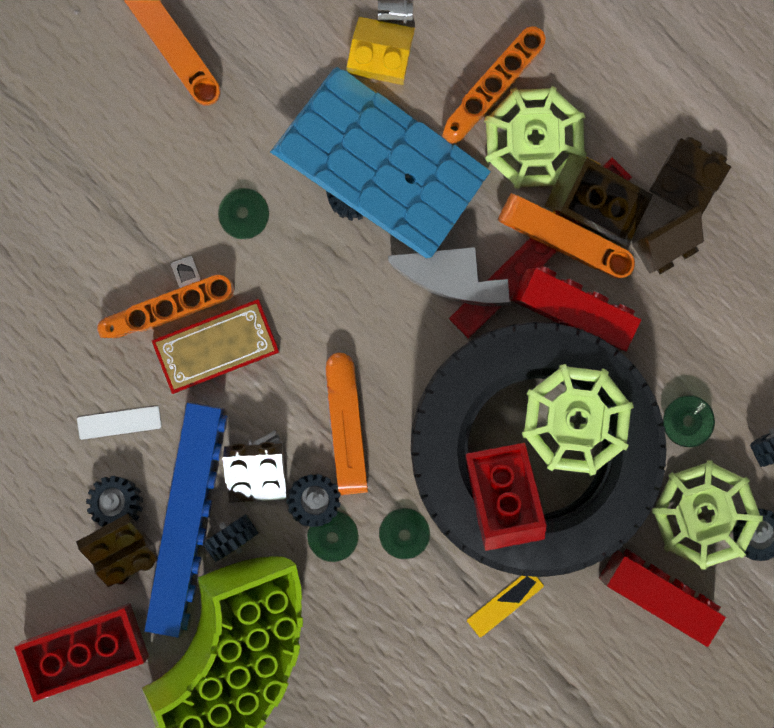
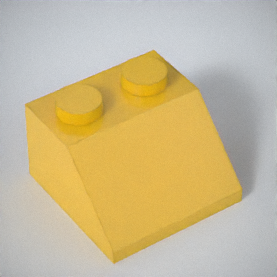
M359 17L352 38L347 72L351 75L404 85L415 28Z

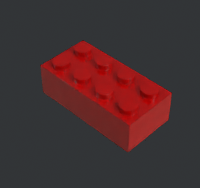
M544 266L525 269L511 301L558 324L576 327L596 335L619 351L627 352L641 322V319L634 316L635 310L619 304V306L611 305L608 303L609 298L598 292L582 291L583 285L571 279L559 280L555 278L557 275L555 271Z
M627 548L624 553L619 550L613 553L599 576V579L608 588L704 646L709 647L726 619L719 612L721 606L701 593L698 597H695L696 591L676 578L672 583L669 581L671 576L653 564H650L649 567L644 566L646 561Z
M131 603L28 638L14 647L33 702L144 664L149 658Z

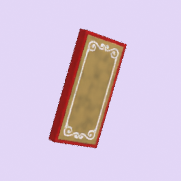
M259 299L152 340L172 394L280 353Z

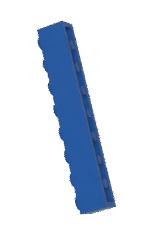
M189 402L186 405L144 632L179 638L183 630L188 631L191 614L187 613L188 602L193 603L196 592V585H192L193 575L199 573L201 566V557H198L197 554L199 545L203 546L207 529L202 527L204 517L209 518L212 500H208L209 489L215 488L217 472H213L215 460L219 461L223 445L218 443L220 432H225L228 420V416L223 415L225 408Z

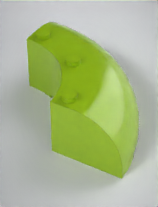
M278 556L244 560L197 577L201 593V613L194 638L181 659L167 673L154 682L142 687L156 728H263L266 725L265 720L271 714L274 707L279 705L289 685L287 681L293 666L295 667L300 650L301 627H303V617L301 616L302 591L296 564L288 558Z

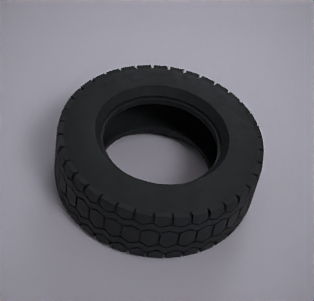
M530 322L499 328L469 341L454 352L437 369L425 387L416 408L411 431L410 451L413 474L421 500L440 531L457 548L476 561L502 572L520 576L549 577L569 574L590 567L604 560L607 556L609 557L620 549L624 543L629 541L650 514V510L653 508L658 497L665 473L667 448L665 427L657 400L645 378L626 356L600 337L582 329L558 323ZM566 364L567 367L600 371L605 369L609 371V377L634 406L631 409L627 439L629 447L627 450L621 451L599 468L589 487L579 498L557 511L544 514L547 526L544 540L485 551L466 461L471 427L482 406L498 391L513 383L528 379H547L559 369V365ZM571 379L573 389L590 391L595 383ZM601 386L598 396L608 408L617 406ZM618 413L610 415L608 434L614 437L616 436ZM606 439L601 441V452L612 443Z

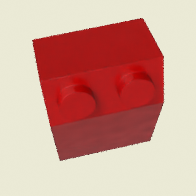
M520 443L466 454L477 519L485 551L544 540L547 526L526 444Z

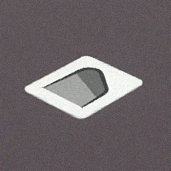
M192 256L171 263L180 288L200 281V276Z

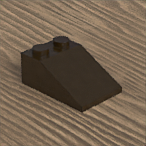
M569 154L545 207L628 247L653 194L587 157Z
M697 206L632 244L649 273L657 270L660 275L675 266L672 261L682 255L685 260L699 251L697 246L704 242L701 210Z

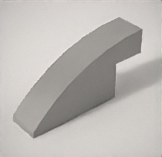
M475 247L436 251L431 258L427 259L419 253L388 256L389 263L394 269L414 284L431 293L449 300L471 305L510 306L508 279L479 282Z

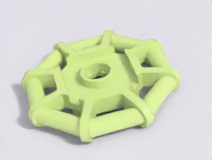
M551 86V88L542 89L512 88L510 89L511 93L489 116H485L484 123H486L487 156L485 159L487 163L490 162L514 184V188L554 187L567 159L556 171L551 162L562 151L582 157L587 155L584 147V119L586 117L583 112L580 113L557 92L556 87ZM546 100L544 107L526 108L523 101ZM551 103L555 104L568 119L561 121L554 116L550 110ZM516 104L520 111L510 123L502 121L501 119ZM572 125L573 147L565 144V127ZM498 128L506 130L507 147L498 150ZM532 130H538V134L544 137L543 140L538 142V145H533V142L528 140L527 135H531ZM508 153L511 154L522 165L519 173L502 156ZM545 166L548 175H525L528 167Z
M566 364L559 365V369L533 390H528L525 428L522 436L527 438L547 464V469L551 471L557 469L589 473L590 476L596 475V471L621 451H626L629 447L627 439L631 409L634 406L609 377V371L605 369L600 371L567 367ZM571 379L595 383L590 391L573 389ZM561 382H564L566 390L553 401L543 397ZM601 386L617 406L608 408L598 396ZM541 402L548 406L547 421L545 426L537 428ZM576 411H581V416L586 418V423L580 424L579 429H575L574 423L570 422V416H575ZM618 413L616 436L614 437L608 434L610 415ZM549 432L559 445L555 453L551 451L539 434ZM604 439L612 443L592 458L590 450ZM565 450L582 451L585 461L561 457Z
M707 460L704 464L677 473L671 472L668 475L670 478L655 508H652V514L655 515L666 552L670 551L700 566L702 570H707V567L746 556L745 551L759 523L763 522V516H760L749 485L750 480L747 477L743 478L714 464L713 460ZM705 476V484L687 489L683 484L684 482ZM712 476L734 487L728 492L712 485ZM677 488H679L683 492L679 505H677L676 509H667ZM737 492L741 495L747 514L737 513L732 499ZM707 506L708 510H714L715 515L711 517V522L707 523L705 519H699L698 515L702 513V507ZM667 515H675L681 532L675 538ZM737 520L747 521L737 542H735L730 537V534ZM687 537L701 544V554L680 544V541ZM725 540L731 546L730 548L708 554V545Z

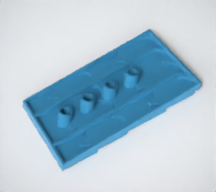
M338 67L330 72L270 151V153L426 259L434 255L439 245H441L468 203L483 184V181L491 172L458 146L450 144L428 126L417 122L378 92L375 93L350 73Z

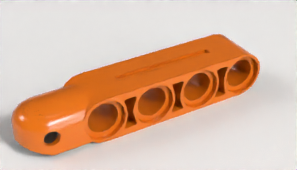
M124 0L194 100L203 106L215 104L221 95V88L160 0Z
M531 26L524 29L464 96L461 105L449 117L445 125L442 137L447 142L453 144L461 141L542 51L546 40L545 34L540 28ZM529 36L535 37L538 40L539 46L534 49L528 48L524 44V39ZM507 58H515L518 60L520 68L509 70L505 66L504 61ZM495 79L500 83L501 89L497 92H491L486 88L485 82ZM472 100L480 103L482 110L479 113L472 114L466 109V104ZM451 127H457L458 130L453 131Z
M510 193L497 219L502 224L613 278H625L634 269V258L628 250L518 195Z
M223 275L208 277L110 315L98 323L97 331L100 338H120L137 331L143 332L229 300L234 294V284ZM222 280L227 284V292L223 296L218 297L213 292V286L217 281ZM196 290L200 294V302L196 306L191 307L188 305L186 297L189 292ZM168 300L173 305V311L169 316L164 317L161 315L159 308L162 302ZM141 310L144 312L146 320L142 326L137 327L133 323L132 318L135 312ZM112 325H113V327H114L113 332H111V330H110V328H111Z
M338 352L328 358L325 368L338 492H340V495L368 493L355 365L349 355Z

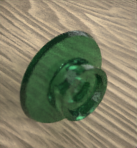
M239 188L229 192L222 199L218 209V219L221 227L228 235L237 239H251L265 229L269 220V207L266 200L258 192L248 188ZM241 208L248 210V215L245 218L238 216V211Z
M688 395L679 397L668 405L663 416L665 432L672 442L682 447H696L703 444L711 436L715 426V417L712 408L706 401L699 397ZM686 416H690L692 423L686 427L683 420Z
M401 508L394 510L383 519L380 525V543L389 555L397 559L415 558L426 549L429 543L430 528L428 522L423 515L413 509ZM402 530H408L410 537L405 540L401 539L399 533Z
M337 511L338 514L329 523L318 527L309 526L307 540L311 551L318 558L327 562H339L348 558L358 544L359 534L356 524L348 515ZM334 532L338 535V540L330 542L327 535Z

